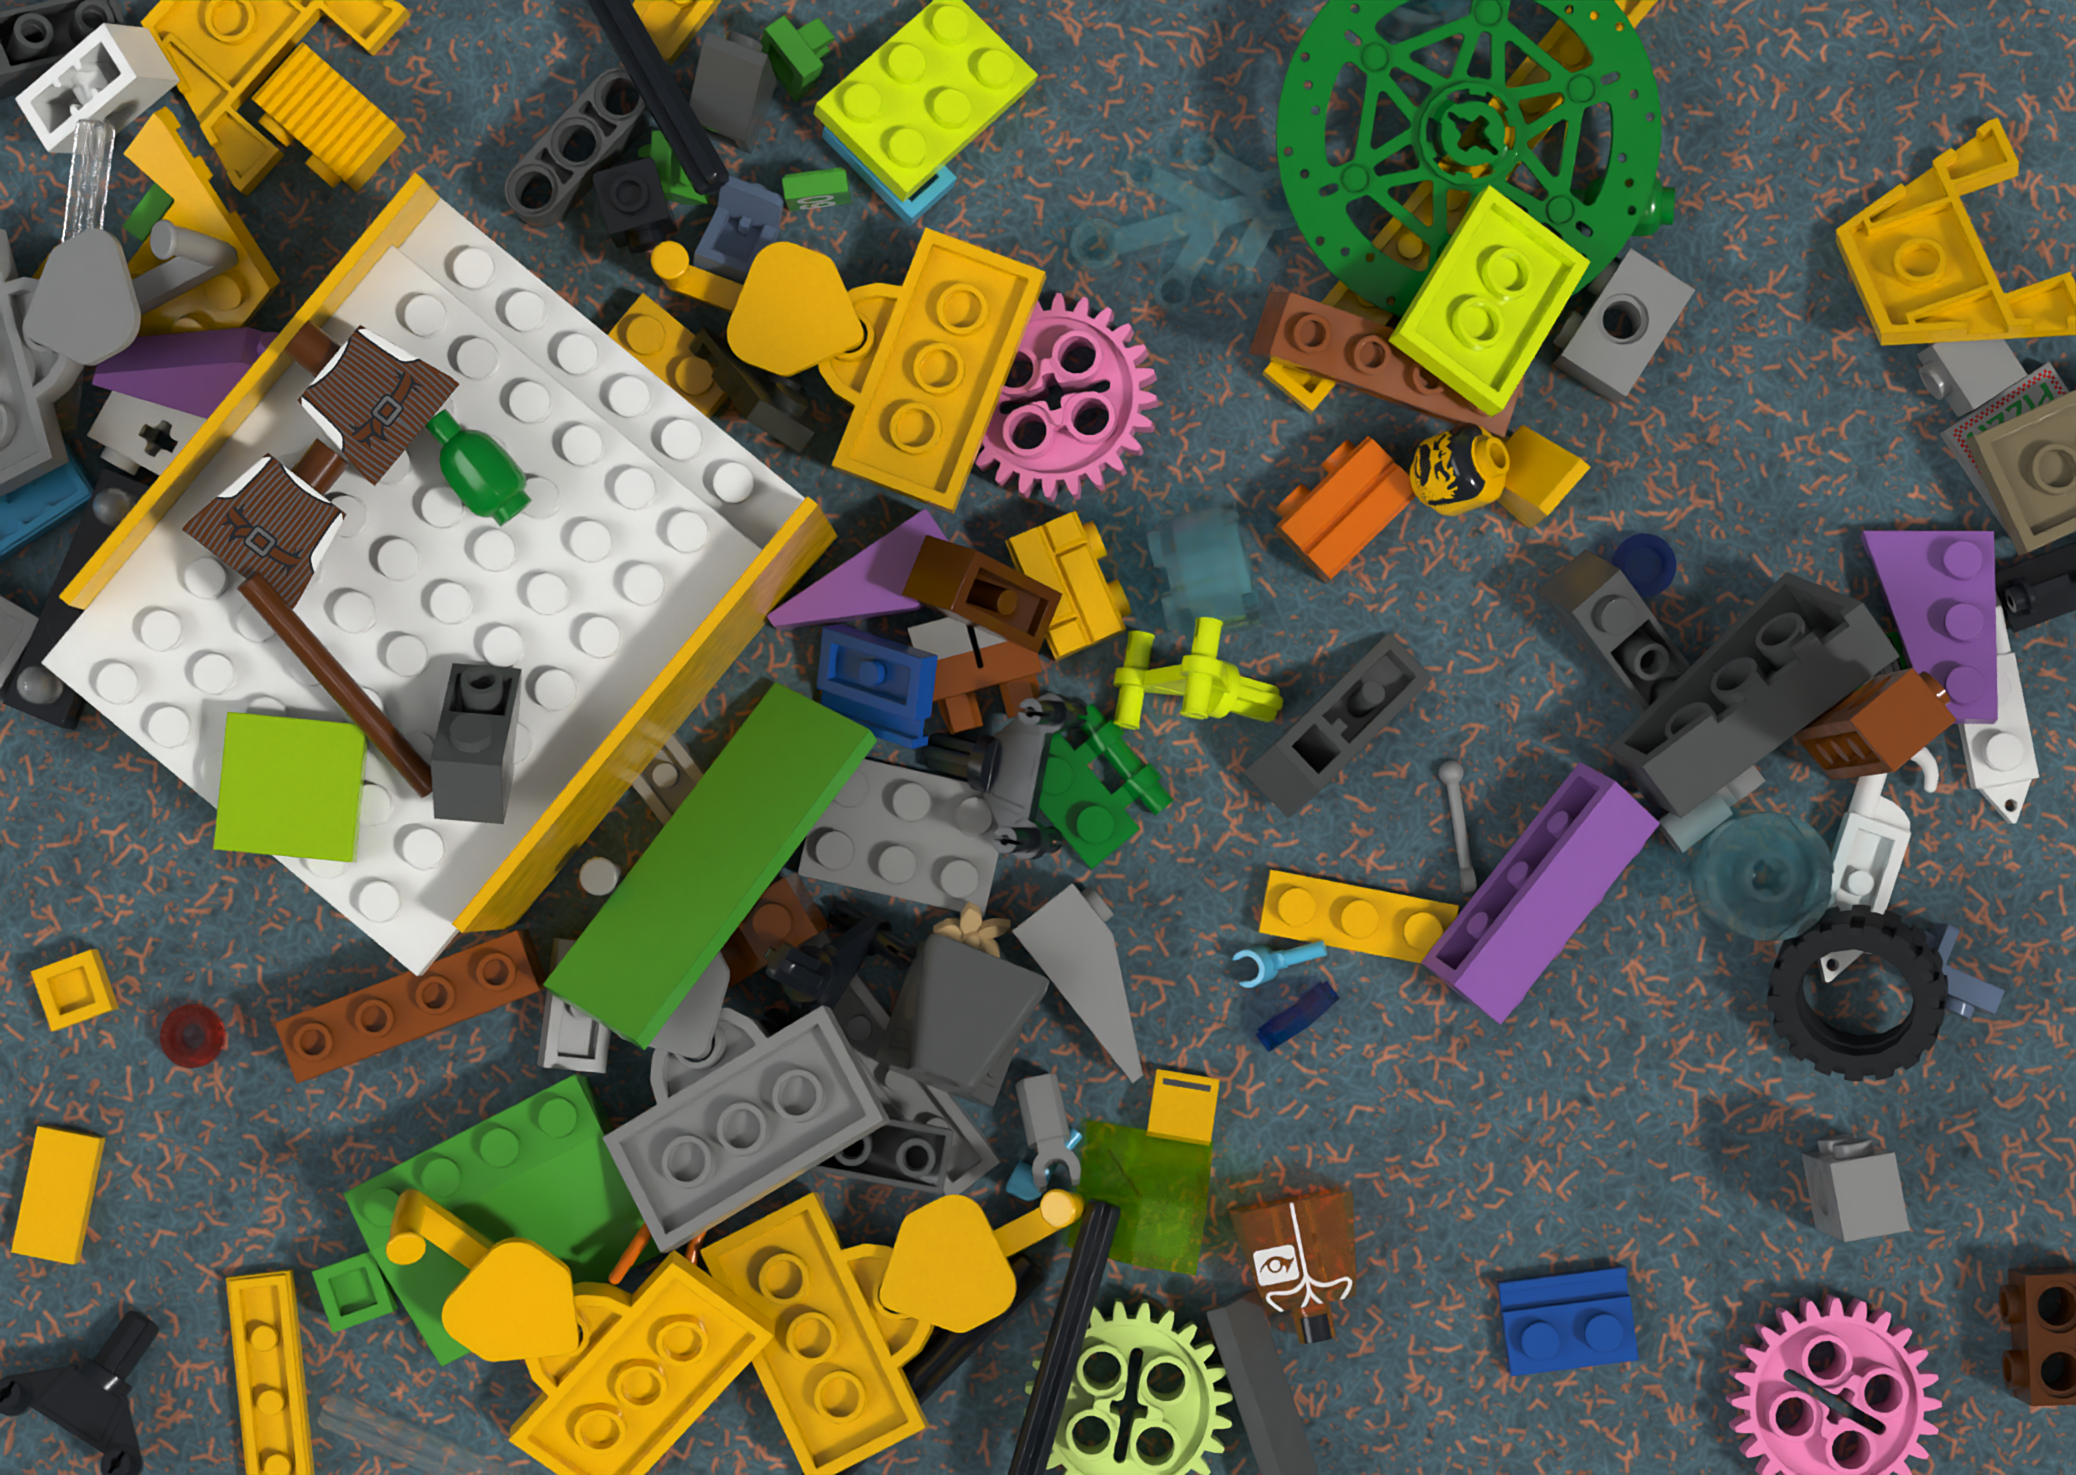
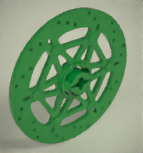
M1329 0L1306 29L1292 55L1279 97L1275 129L1276 158L1280 182L1287 205L1299 231L1323 265L1347 288L1367 302L1386 312L1403 317L1413 301L1414 295L1418 293L1452 237L1447 232V191L1453 189L1469 193L1470 198L1463 214L1464 217L1478 193L1490 185L1512 202L1525 208L1526 213L1539 223H1546L1559 234L1560 239L1591 261L1571 296L1596 278L1620 252L1632 235L1645 210L1653 189L1661 147V108L1652 66L1638 34L1614 0H1530L1559 18L1574 32L1590 54L1591 63L1589 66L1570 73L1508 21L1511 0H1471L1467 16L1395 45L1389 44L1378 35L1375 25L1386 14L1410 0ZM1352 5L1358 7L1357 13L1351 12L1350 8ZM1566 6L1571 7L1572 11L1570 14L1565 12ZM1591 12L1596 13V20L1590 18ZM1616 23L1621 24L1622 29L1620 31L1616 30ZM1345 31H1350L1361 41L1360 46H1354L1344 36ZM1482 32L1488 33L1490 36V77L1488 79L1470 77L1467 74V69ZM1456 34H1461L1463 37L1449 78L1440 76L1410 58V54L1413 51ZM1505 43H1512L1549 75L1548 80L1507 88L1505 85ZM1302 53L1308 55L1307 61L1301 60ZM1345 63H1351L1366 75L1355 152L1351 161L1333 167L1327 162L1325 151L1326 113L1337 75ZM1393 67L1430 86V93L1418 107L1413 105L1390 77L1389 73ZM1615 72L1618 75L1617 80L1606 85L1601 83V78L1606 74ZM1305 81L1311 83V88L1308 90L1304 88ZM1460 90H1465V96L1482 98L1488 95L1497 101L1503 111L1498 114L1492 106L1479 101H1467L1457 104L1449 100L1447 95ZM1632 90L1636 92L1634 99L1629 96ZM1384 92L1408 120L1410 126L1378 148L1373 149L1370 143L1378 94ZM1552 93L1561 94L1563 99L1561 104L1531 123H1525L1519 107L1520 100ZM1605 102L1609 106L1611 117L1609 158L1599 191L1593 202L1587 206L1570 193L1582 117L1585 108ZM1313 106H1316L1319 110L1317 115L1311 113ZM1647 113H1651V121L1646 120ZM1428 120L1433 125V141H1427L1426 126ZM1453 120L1462 124L1476 120L1480 125L1476 129L1475 135L1481 141L1480 145L1484 148L1481 149L1478 146L1471 145L1460 149L1457 143L1462 134L1455 128L1456 123ZM1560 120H1564L1566 127L1558 174L1554 177L1529 149L1527 142ZM1506 127H1510V143L1508 147L1504 143ZM1408 144L1413 147L1418 161L1416 169L1381 176L1375 174L1374 166ZM1286 147H1289L1292 151L1290 156L1284 154ZM1439 154L1444 161L1453 166L1473 167L1481 165L1487 168L1490 173L1473 179L1472 173L1452 171L1449 174L1443 171L1433 158ZM1619 154L1624 155L1625 159L1623 162L1618 161ZM1518 162L1523 163L1546 191V197L1542 201L1506 181L1507 175ZM1306 170L1308 177L1302 178L1300 172ZM1626 179L1631 180L1630 187L1625 186ZM1429 180L1432 183V224L1426 226L1388 194V189L1394 186ZM1332 183L1337 185V190L1334 193L1326 196L1319 194V190L1322 187ZM1362 196H1369L1429 246L1430 250L1426 268L1420 272L1410 269L1377 249L1351 221L1346 212V205L1350 201ZM1630 206L1634 208L1632 215H1629L1627 212ZM1580 221L1591 231L1590 236L1586 237L1575 227L1576 222ZM1319 236L1323 238L1321 245H1317L1315 241ZM1343 247L1348 249L1346 256L1341 255L1340 251ZM1368 253L1373 255V260L1370 262L1366 260ZM1389 296H1392L1394 298V303L1392 305L1387 304V298Z

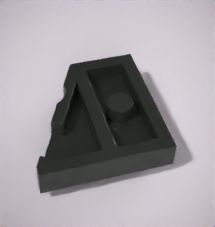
M702 326L689 345L690 351L695 356L707 360L717 367L711 377L732 399L733 405L745 420L801 453L815 433L806 392L802 387L804 384L803 380L797 374L781 377L742 362L735 356L727 340Z

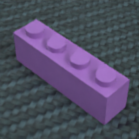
M1579 762L1421 963L1468 1003L1501 1025L1511 1011L1522 1002L1526 992L1553 958L1563 950L1568 939L1591 910L1601 902L1606 891L1632 858L1642 850L1645 842L1659 826L1660 822L1615 780Z

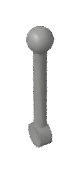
M1448 760L1441 764L1438 775L1441 781L1447 785L1463 893L1476 891L1477 886L1471 862L1459 786L1464 771L1459 762Z

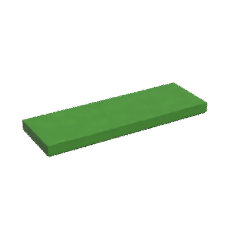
M775 681L543 985L555 997L641 1049L646 1050L876 744L877 739L871 730Z

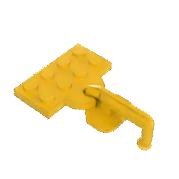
M926 227L902 286L877 282L855 287L847 292L831 258L791 242H776L763 248L756 255L744 285L689 265L687 251L682 245L674 241H665L658 244L652 251L650 259L652 269L671 291L732 313L727 327V340L735 356L742 362L781 377L795 375L818 364L823 379L836 397L854 408L832 463L834 470L951 514L955 513L1047 278L1046 272ZM862 325L865 326V328L867 329V332H868L867 340H866V334H865V331H864Z
M406 1189L397 1200L390 1225L389 1240L385 1249L388 1259L399 1265H409L418 1261L426 1251V1242L423 1238L425 1237L470 1269L469 1273L450 1292L444 1302L442 1309L443 1326L453 1339L486 1361L498 1362L525 1359L532 1380L543 1392L511 1426L508 1441L557 1475H645L775 1336V1322L675 1250L664 1259L633 1294L607 1283L580 1282L573 1284L569 1267L530 1239L511 1237L495 1244L417 1189Z
M1053 1189L1043 1196L1039 1208L993 1231L983 1209L976 1201L963 1195H946L908 1214L902 1221L894 1247L865 1243L845 1249L819 1193L812 1192L701 1249V1255L711 1276L775 1322V1336L754 1357L752 1363L804 1475H835L930 1427L902 1367L923 1350L934 1330V1325L952 1332L964 1333L1003 1314L1011 1306L1017 1289L1016 1278L1007 1257L1080 1221L1083 1218L1087 1200L1079 1193L1067 1192L1063 1189Z

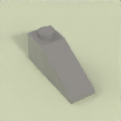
M1071 883L1012 930V932L1131 1082L1134 1083L1143 1076L1114 936L1105 924L1114 914L1091 885L1080 893L1076 886Z

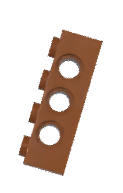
M1269 292L1249 354L1456 427L1465 423H1472L1482 426L1493 436L1505 437L1525 378L1524 375L1504 409L1490 417L1388 340L1395 329L1293 292Z
M1912 667L1871 677L1794 734V736L1831 780L1895 772L1957 719L1946 707L1950 703V697L1941 684L1929 673L1922 671L1918 674Z
M515 930L434 961L422 976H416L413 972L408 971L275 1022L274 1025L297 1084L328 1074L547 990L543 985L547 978L529 930Z

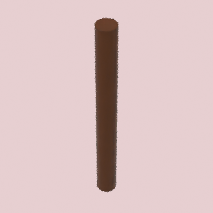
M256 571L237 587L240 594L421 798L432 792V775L429 764L259 571Z

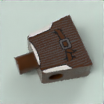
M309 319L283 350L286 355L315 377L314 381L297 401L360 473L374 486L459 386V383L449 375L362 325H359L342 346Z
M318 438L314 440L291 470L270 453H267L189 520L182 530L245 579L259 571L293 610L346 516V513L328 500L325 494L350 464Z

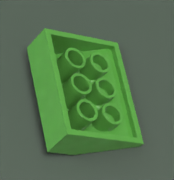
M574 1074L343 1193L371 1254L441 1367L472 1352L453 1339L447 1333L442 1323V1309L447 1296L469 1273L470 1269L425 1237L423 1238L426 1242V1251L418 1261L409 1265H399L388 1259L385 1249L389 1240L390 1225L397 1200L403 1191L413 1188L425 1193L495 1244L511 1237H522L536 1242L569 1267L573 1284L580 1282H608L610 1273L645 1222L602 1138L615 1129L588 1076ZM651 1237L628 1271L663 1254L659 1251L653 1237Z

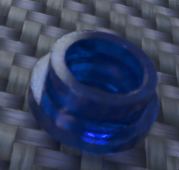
M1637 534L1627 538L1617 547L1612 557L1611 564L1621 569L1641 598L1652 597L1664 591L1671 584L1676 573V558L1672 548L1666 541L1652 534Z

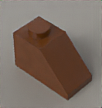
M926 535L902 595L949 618L1038 653L1062 593L977 550Z
M797 872L769 886L721 948L720 952L730 970V980L727 989L768 965L769 961L764 958V954L769 947L778 950L785 942L797 947L830 927Z

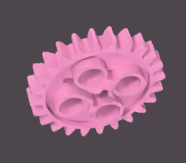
M1056 293L1051 310L1043 311L1042 306L1037 301L1014 361L1031 363L1033 365L1032 377L1026 385L1019 388L1003 387L980 448H985L975 462L982 472L991 469L999 463L1000 466L997 470L995 481L1002 488L1018 476L1019 493L1024 498H1028L1038 483L1042 484L1043 492L1048 502H1054L1059 485H1067L1074 499L1078 500L1081 498V481L1089 478L1093 485L1102 491L1105 489L1102 475L1103 470L1109 467L1115 473L1124 476L1127 472L1120 459V455L1124 451L1137 456H1142L1144 453L1142 447L1133 436L1135 432H1154L1153 422L1141 415V410L1158 407L1159 400L1157 395L1142 391L1141 388L1157 381V376L1154 369L1136 368L1149 354L1144 344L1126 348L1134 335V331L1129 323L1118 327L1114 331L1110 330L1114 321L1112 309L1106 307L1093 319L1091 318V304L1086 297L1081 298L1073 312L1068 311L1062 293ZM1077 347H1087L1094 350L1096 358L1093 365L1087 371L1073 374L1064 369L1065 357L1071 350ZM1107 381L1110 383V388L1104 392L1091 391L1079 393L1096 386L1099 382ZM1053 385H1059L1063 393L1067 394L1061 397V408L1057 410H1050L1046 401H1041L1049 397L1048 387ZM1012 402L1015 404L1030 403V405L1019 407L1009 414H1002L1000 412V408L1004 404ZM1099 407L1109 413L1108 423L1101 432L1095 435H1085L1077 431V420L1085 410ZM1028 422L1044 424L1046 426V436L1038 447L1021 449L1015 445V436L1022 425Z
M1827 1294L1822 1312L1818 1311L1810 1299L1803 1297L1800 1298L1799 1304L1800 1317L1794 1318L1787 1310L1778 1307L1775 1309L1780 1325L1778 1329L1773 1331L1760 1323L1754 1326L1763 1343L1759 1348L1740 1344V1351L1751 1360L1748 1369L1730 1368L1729 1374L1743 1383L1744 1388L1743 1391L1726 1395V1401L1735 1407L1744 1409V1414L1731 1420L1729 1426L1736 1433H1751V1436L1739 1447L1740 1452L1744 1456L1750 1458L1764 1454L1755 1468L1759 1475H1775L1777 1472H1779V1475H1890L1893 1471L1898 1475H1912L1904 1462L1907 1456L1912 1455L1922 1459L1928 1458L1929 1454L1916 1441L1919 1434H1938L1939 1429L1923 1419L1924 1411L1938 1409L1942 1407V1402L1935 1397L1924 1394L1923 1388L1932 1385L1939 1378L1936 1373L1930 1370L1916 1368L1929 1354L1925 1348L1919 1345L1904 1348L1913 1332L1909 1327L1899 1324L1887 1331L1891 1313L1879 1307L1866 1320V1302L1853 1298L1846 1312L1843 1313L1840 1299L1832 1294ZM1822 1341H1831L1835 1354L1832 1364L1821 1372H1811L1808 1366L1810 1350ZM1788 1369L1794 1370L1830 1393L1839 1395L1854 1407L1882 1422V1431L1874 1433L1836 1409H1829L1812 1395L1787 1382L1783 1377L1784 1372ZM1878 1374H1886L1890 1381L1888 1396L1876 1405H1868L1864 1395L1867 1382ZM1788 1398H1800L1803 1412L1799 1421L1791 1427H1778L1776 1423L1778 1406ZM1854 1430L1858 1436L1856 1452L1846 1460H1835L1832 1455L1834 1440L1839 1434Z

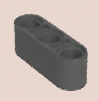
M624 67L610 68L601 73L510 171L505 180L504 193L506 201L522 222L540 229L555 226L565 218L594 186V173L611 168L648 128L653 117L640 94L638 104L630 113L614 115L608 111L609 101L617 92L631 90L639 94ZM588 136L596 140L593 154L585 161L572 162L566 159V148L576 137ZM538 182L552 185V197L546 205L537 209L524 207L523 196L528 187Z

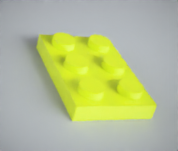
M933 0L816 103L813 114L904 203L1013 105L1035 83L1038 74L963 0Z
M1488 185L1474 199L1388 341L1487 415L1493 417L1506 406L1591 261L1492 186Z

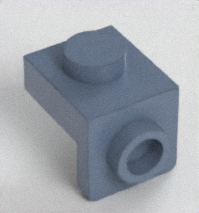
M729 176V182L722 186L719 192L718 207L694 253L693 266L744 285L756 255L763 248L776 241L780 231L784 198L759 183L745 182Z
M1933 923L1930 932L1922 930L1927 935L1926 944L1930 949L1936 947L1943 960L1942 972L1948 978L1945 1011L1970 1020L1974 1010L1995 1014L2005 990L1946 965L1960 929L1947 923Z

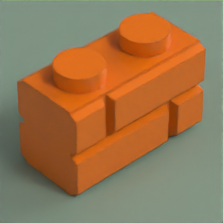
M1369 436L1357 447L1349 439L1345 440L1321 464L1328 475L1312 491L1301 483L1275 509L1283 519L1275 526L1274 532L1325 584L1417 497L1412 488L1410 476Z

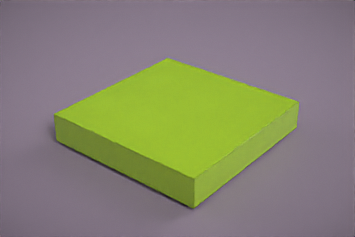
M227 712L213 849L356 862L368 737L356 724Z

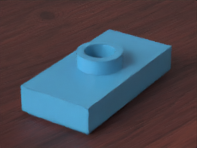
M64 442L69 459L68 463L0 497V563L87 507L95 485L69 444Z

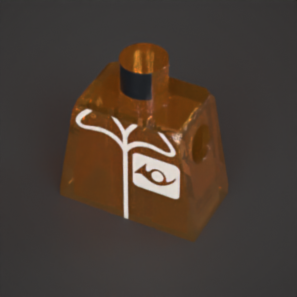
M1345 1185L1228 1209L1231 1224L1267 1314L1292 1310L1299 1344L1316 1343L1336 1337L1330 1302L1356 1296L1354 1200L1349 1187Z

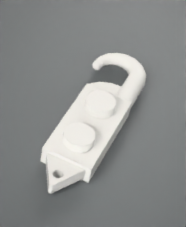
M1995 591L1998 720L1995 724H1958L1971 790L1978 789L2008 824H2014L2018 820L2031 780L2039 778L2015 652L2011 653L2002 604ZM2007 800H2010L2013 804L2011 811H2007L2005 808Z
M1924 747L1910 760L1915 761L1922 768L1924 773V789L1932 793L1937 788L1939 772L1936 760L1930 751ZM1888 773L1859 777L1848 812L1844 813L1810 915L1813 921L1820 918L1822 910L1839 906L1840 911L1851 910L1853 905L1871 906L1870 912L1884 914L1885 909H1887L1912 833L1910 832V821L1905 812L1894 802L1880 796ZM1859 950L1831 952L1817 960L1821 980L1823 982L1832 981L1862 953H1872ZM1829 959L1835 961V968L1831 971L1826 966Z

